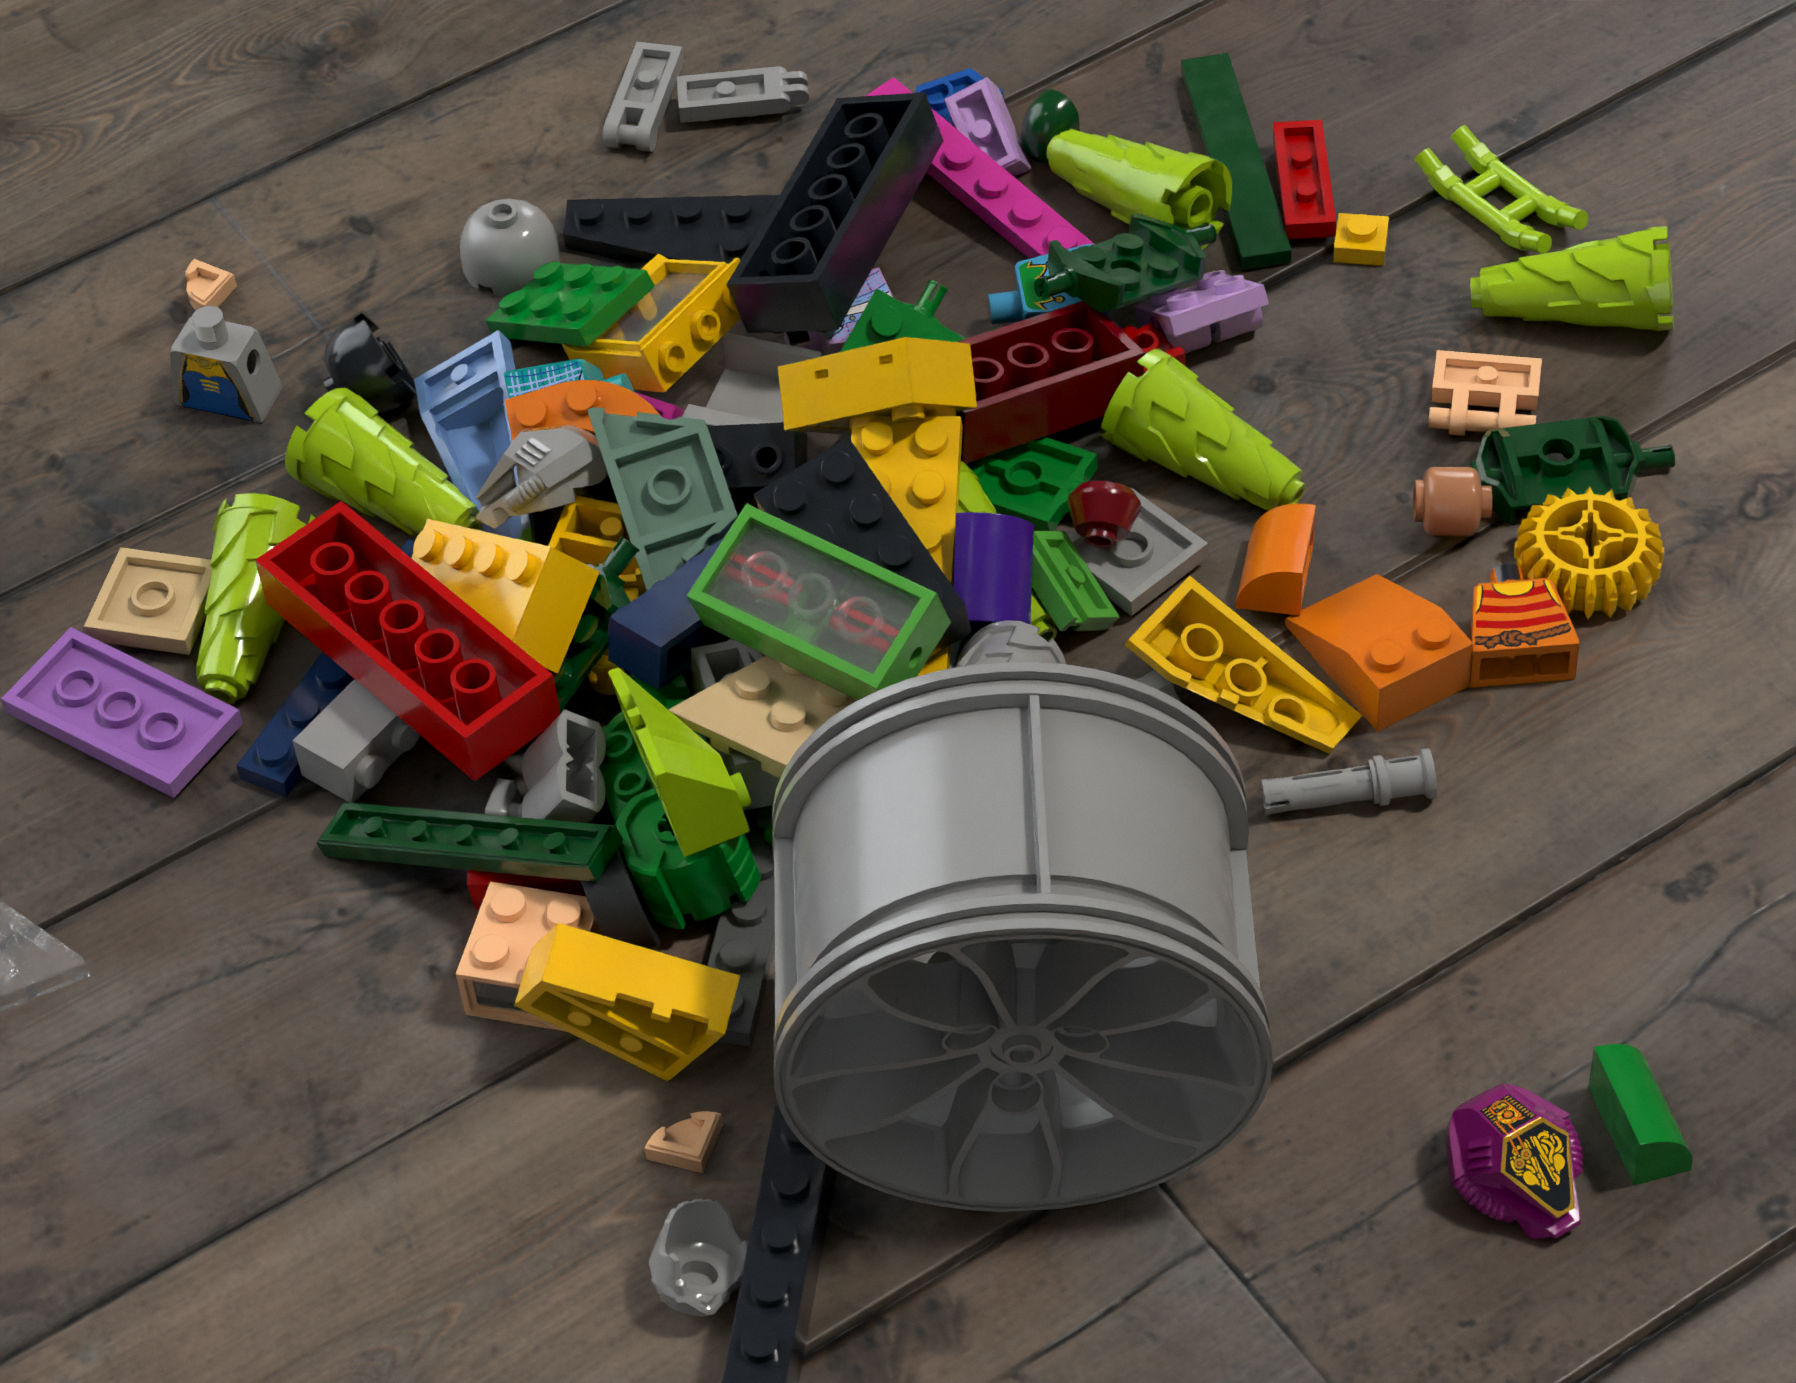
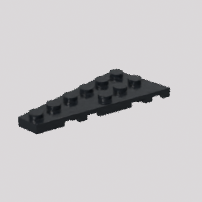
M779 195L567 200L563 229L565 248L622 260L629 255L652 260L657 254H660L667 259L714 261L730 264L735 258H739L741 261Z

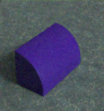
M956 513L953 588L965 603L972 631L969 634H974L991 623L1005 620L1031 624L1034 525L1029 521L996 513Z

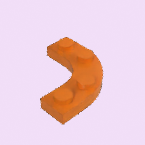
M597 380L563 382L505 400L513 441L526 428L573 425L595 436L587 409L593 407L605 408L608 414L634 417L637 416V412L659 414L650 403L635 392L617 384Z

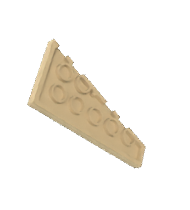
M764 656L668 710L691 730L711 738V747L728 755L737 750L760 761L762 771L781 778L790 759L805 740L828 719L858 700L781 662Z

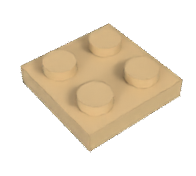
M120 547L84 624L86 634L103 643L189 655L206 618L204 611L211 577V560Z

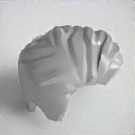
M701 1198L694 1199L691 1202L684 1201L679 1203L676 1208H672L669 1212L664 1226L655 1241L649 1258L652 1275L651 1281L660 1296V1301L676 1311L701 1317L713 1315L724 1303L730 1300V1295L736 1292L741 1285L749 1241H742L738 1237L732 1224L731 1213L724 1205L717 1201L713 1202L712 1200H703Z

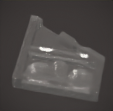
M0 901V1012L90 977L82 956Z

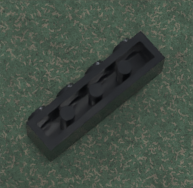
M784 422L707 426L734 506L739 505V499L755 498L754 493L807 462V433L784 430ZM609 475L600 483L588 486V495L592 498L618 504Z

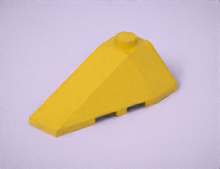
M1190 575L1125 644L1128 649L1166 680L1328 754L1331 753L1362 717V714Z

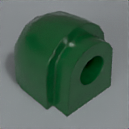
M1053 89L1044 90L1029 106L1022 123V147L1029 154L1030 158L1036 162L1049 163L1047 147L1054 136L1070 129L1080 131L1078 111L1066 95Z

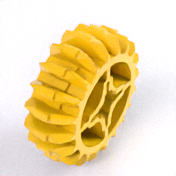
M1589 486L1584 494L1577 495L1567 488L1562 499L1548 494L1543 506L1532 505L1527 518L1522 519L1521 525L1518 528L1514 558L1516 559V565L1522 570L1524 580L1546 578L1553 581L1567 614H1570L1573 610H1580L1585 613L1589 620L1594 611H1602L1611 618L1616 610V606L1631 611L1636 600H1646L1651 592V587L1656 586V582L1660 578L1664 547L1662 546L1663 540L1660 539L1659 524L1651 522L1648 509H1635L1632 497L1621 501L1616 500L1612 489L1605 495L1594 494Z

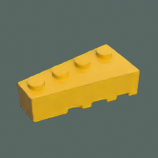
M427 519L423 530L417 536L411 557L533 659L557 674L600 572L550 546Z

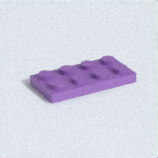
M72 627L1 698L5 713L173 798L243 724L239 709Z

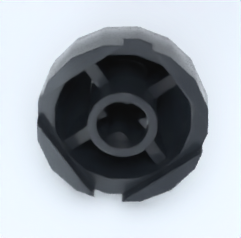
M361 310L339 326L327 342L324 362L330 376L325 378L323 383L328 392L337 388H348L378 411L377 415L390 414L405 407L417 398L415 382L390 341L386 343L380 336L375 338L373 333L380 328L366 312Z

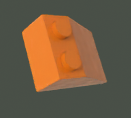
M1378 574L1302 609L1300 615H1290L1285 618L1287 628L1376 732L1470 687L1473 642L1441 607Z

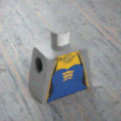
M204 306L197 309L192 317L188 319L171 347L170 363L174 405L262 423L283 389L282 382L259 332L250 326L226 322L223 312L216 306Z

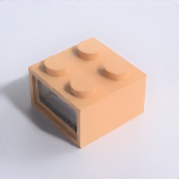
M490 881L456 971L465 1015L565 1031L514 1006L531 948L556 924L561 923L602 935L585 896Z

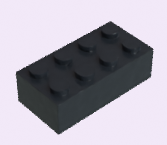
M849 437L754 493L760 510L936 592L951 623L930 657L972 632L965 603ZM836 580L830 590L841 595L847 585Z

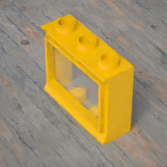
M657 254L642 268V270H647L655 287L590 345L562 344L570 360L584 359L600 368L604 380L625 373L630 379L634 390L666 392L741 319L726 285L738 266L740 259L735 258L730 264H726V262L667 259Z

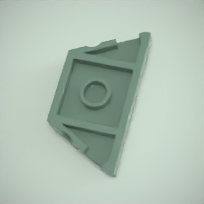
M593 407L587 409L630 541L640 549L635 556L646 590L648 591L657 581L664 580L684 566L693 556L701 554L721 540L728 533L738 515L705 420L685 417L669 420L662 418L659 414L637 412L636 417L608 414L605 408Z

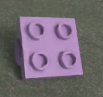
M1224 270L1205 273L1202 280L1196 281L1197 285L1180 291L1178 287L1149 297L1150 301L1134 306L1140 326L1152 323L1174 348L1180 346L1186 354L1209 346L1211 339L1218 343L1261 328L1263 322L1261 307L1268 305L1269 302L1264 284L1245 280L1243 275L1230 276L1226 275Z

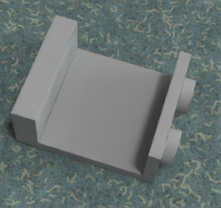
M726 333L722 337L725 370L706 407L688 404L682 417L705 420L707 426L784 422L778 366L822 357V352L761 340L755 337Z

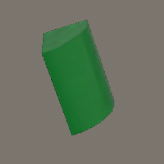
M1625 1044L1595 1046L1593 1048L1588 1089L1633 1185L1691 1171L1693 1164L1692 1154L1644 1054L1639 1049Z

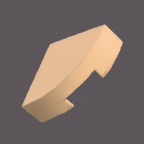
M193 259L186 270V291L189 301L195 310L204 306L219 307L237 287L234 274L199 260Z
M709 1111L691 1113V1118L677 1122L668 1128L662 1126L651 1136L644 1148L646 1159L703 1173L723 1127L721 1113Z

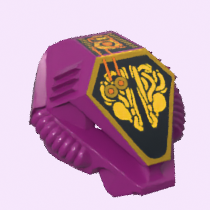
M1506 1083L1485 1090L1460 1104L1452 1113L1445 1135L1451 1187L1454 1186L1456 1190H1459V1195L1464 1196L1463 1199L1468 1201L1469 1205L1475 1207L1477 1211H1481L1483 1215L1488 1214L1489 1218H1495L1498 1221L1503 1220L1508 1223L1517 1220L1523 1232L1531 1239L1549 1237L1556 1239L1581 1224L1575 1180L1583 1172L1581 1168L1583 1166V1154L1581 1153L1583 1149L1580 1146L1581 1141L1578 1139L1575 1127L1571 1125V1120L1568 1118L1570 1114L1529 1090Z

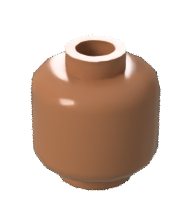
M1430 467L1425 471L1422 480H1414L1413 521L1422 522L1424 531L1429 535L1472 536L1479 529L1481 518H1491L1492 487L1481 486V478L1475 468Z

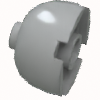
M501 199L480 206L469 216L460 234V260L463 274L471 286L478 290V283L485 287H491L493 295L505 297L512 292L521 290L534 279L533 273L539 267L553 261L560 262L558 239L553 224L542 210L524 200Z

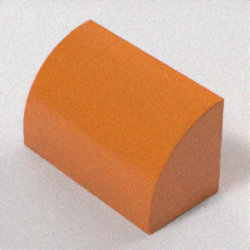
M1299 503L1282 505L1269 510L1257 520L1250 534L1235 608L1300 615L1314 548L1316 505Z

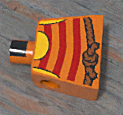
M1506 563L1493 568L1489 574L1490 583H1479L1473 587L1470 640L1473 642L1470 688L1575 680L1580 644L1579 638L1553 581L1546 578L1524 580L1522 570L1516 564Z

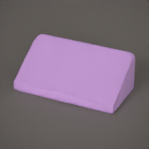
M988 77L944 99L956 129L1012 176L1031 170L1030 163L1002 94Z

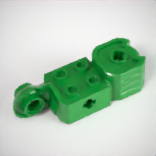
M683 673L660 690L650 686L634 675L629 676L667 709L692 697ZM623 712L619 713L608 726L602 728L606 752L599 769L604 778L605 796L615 826L623 838L620 845L628 868L654 920L669 928L684 929L686 922L683 914H692L695 921L718 915L732 906L729 898L734 893H737L740 901L747 903L759 885L761 874L746 835L742 834L684 857ZM694 731L699 737H701L706 743L710 745L707 736H704Z

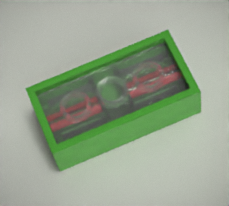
M747 503L687 594L688 600L705 626L856 700H860L893 684L917 677L951 623L936 592Z

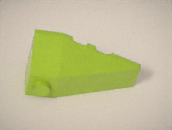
M619 667L608 671L623 715L683 856H689L750 832L743 808L752 805V801L740 772L729 776L720 754Z

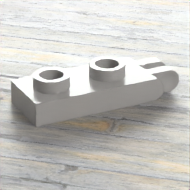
M780 66L677 76L681 123L784 113L790 109V106L802 105L809 100L807 75L802 71L787 72L785 68Z

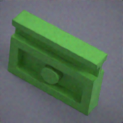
M1065 531L1033 532L1032 588L1059 631H1066L1070 626L1074 631L1107 630L1120 616Z

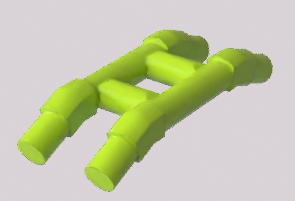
M1466 125L1458 128L1450 138L1464 153V159L1480 174L1475 179L1464 185L1463 180L1457 177L1447 165H1443L1430 148L1424 149L1414 159L1429 178L1428 182L1437 193L1466 210L1497 233L1500 239L1512 248L1522 251L1531 250L1541 254L1547 253L1550 250L1552 238L1549 234L1533 230L1532 227L1519 222L1533 212H1536L1537 216L1544 222L1563 228L1566 226L1582 230L1588 223V214L1585 210L1570 207L1568 203L1561 202L1553 196L1543 193L1500 162L1499 157L1493 154L1483 142L1480 143ZM1499 186L1517 198V200L1501 210H1498L1482 198Z

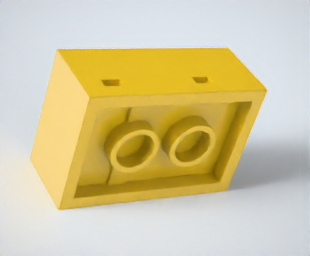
M903 337L778 366L784 430L852 435V424L854 428L865 427L867 424L876 421L877 416H892L893 422L920 420L925 418V416H957L956 412L977 408L971 348L968 343Z

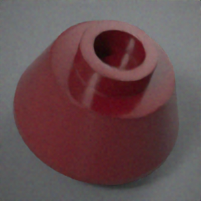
M1109 481L1082 483L1069 494L1067 500L1076 533L1084 537V541L1088 545L1099 548L1113 547L1117 544V541L1126 538L1141 511V502L1132 489Z

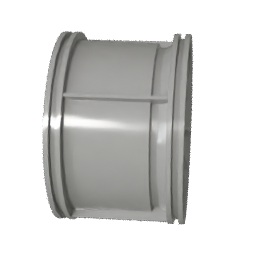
M996 662L935 671L880 689L852 703L832 716L797 749L782 773L776 788L772 808L775 965L774 1091L779 1109L787 1125L800 1142L816 1157L859 1183L911 1201L948 1208L993 1212L1063 1209L1123 1197L1177 1177L1201 1164L1224 1148L1251 1121L1268 1090L1271 1081L1273 1058L1268 1010L1260 990L1246 854L1249 826L1245 786L1239 764L1229 746L1219 733L1198 713L1179 700L1149 685L1121 675L1068 664Z

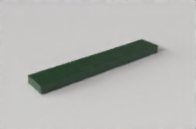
M1224 53L1181 60V75L1206 156L1222 162L1231 175L1232 198L1229 211L1223 209L1241 270L1291 263L1292 250L1229 54Z
M344 802L316 843L326 857L597 882L623 841V838L615 825Z

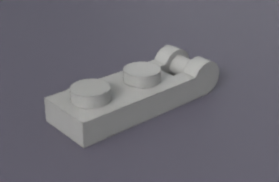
M636 42L604 123L603 144L605 147L621 148L622 144L636 145L638 151H654L659 126L677 82V76H679L684 63L682 46ZM627 121H629V122H637V123H638V126L626 125V124H627Z

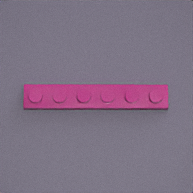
M893 77L866 96L913 92ZM932 109L944 141L926 173L1029 259L1049 254L1050 241L1053 240L1059 241L1061 246L1066 249L1085 244L1094 245L1092 241Z

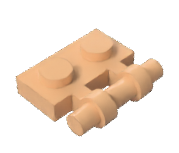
M1437 350L1431 402L1450 403L1452 406L1451 408L1430 407L1428 428L1449 429V435L1465 436L1466 431L1487 432L1491 429L1536 424V415L1515 414L1516 409L1537 411L1542 359ZM1468 405L1498 407L1500 409L1499 412L1468 410Z

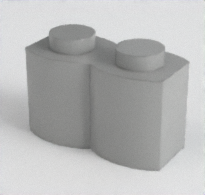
M564 709L528 747L522 762L523 777L529 790L522 802V818L588 823L601 810L605 801L606 789L599 766L605 757L606 743L599 722Z

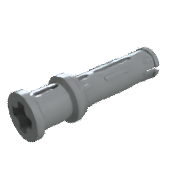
M1430 748L1420 749L1418 755L1388 760H1384L1382 755L1372 756V759L1367 760L1366 765L1353 768L1260 780L1266 816L1286 811L1371 799L1373 804L1385 806L1389 805L1390 800L1394 798L1422 794L1427 799L1437 798L1436 772Z

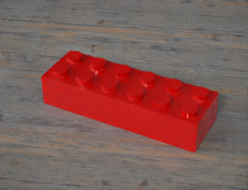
M340 501L255 559L266 603L473 781L478 780L542 733L560 715L552 673L344 502Z

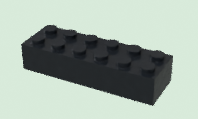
M925 92L836 99L726 284L747 333L827 332L839 329L944 141Z

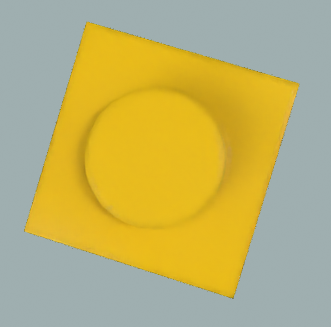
M1339 213L1333 262L1384 266L1389 217Z

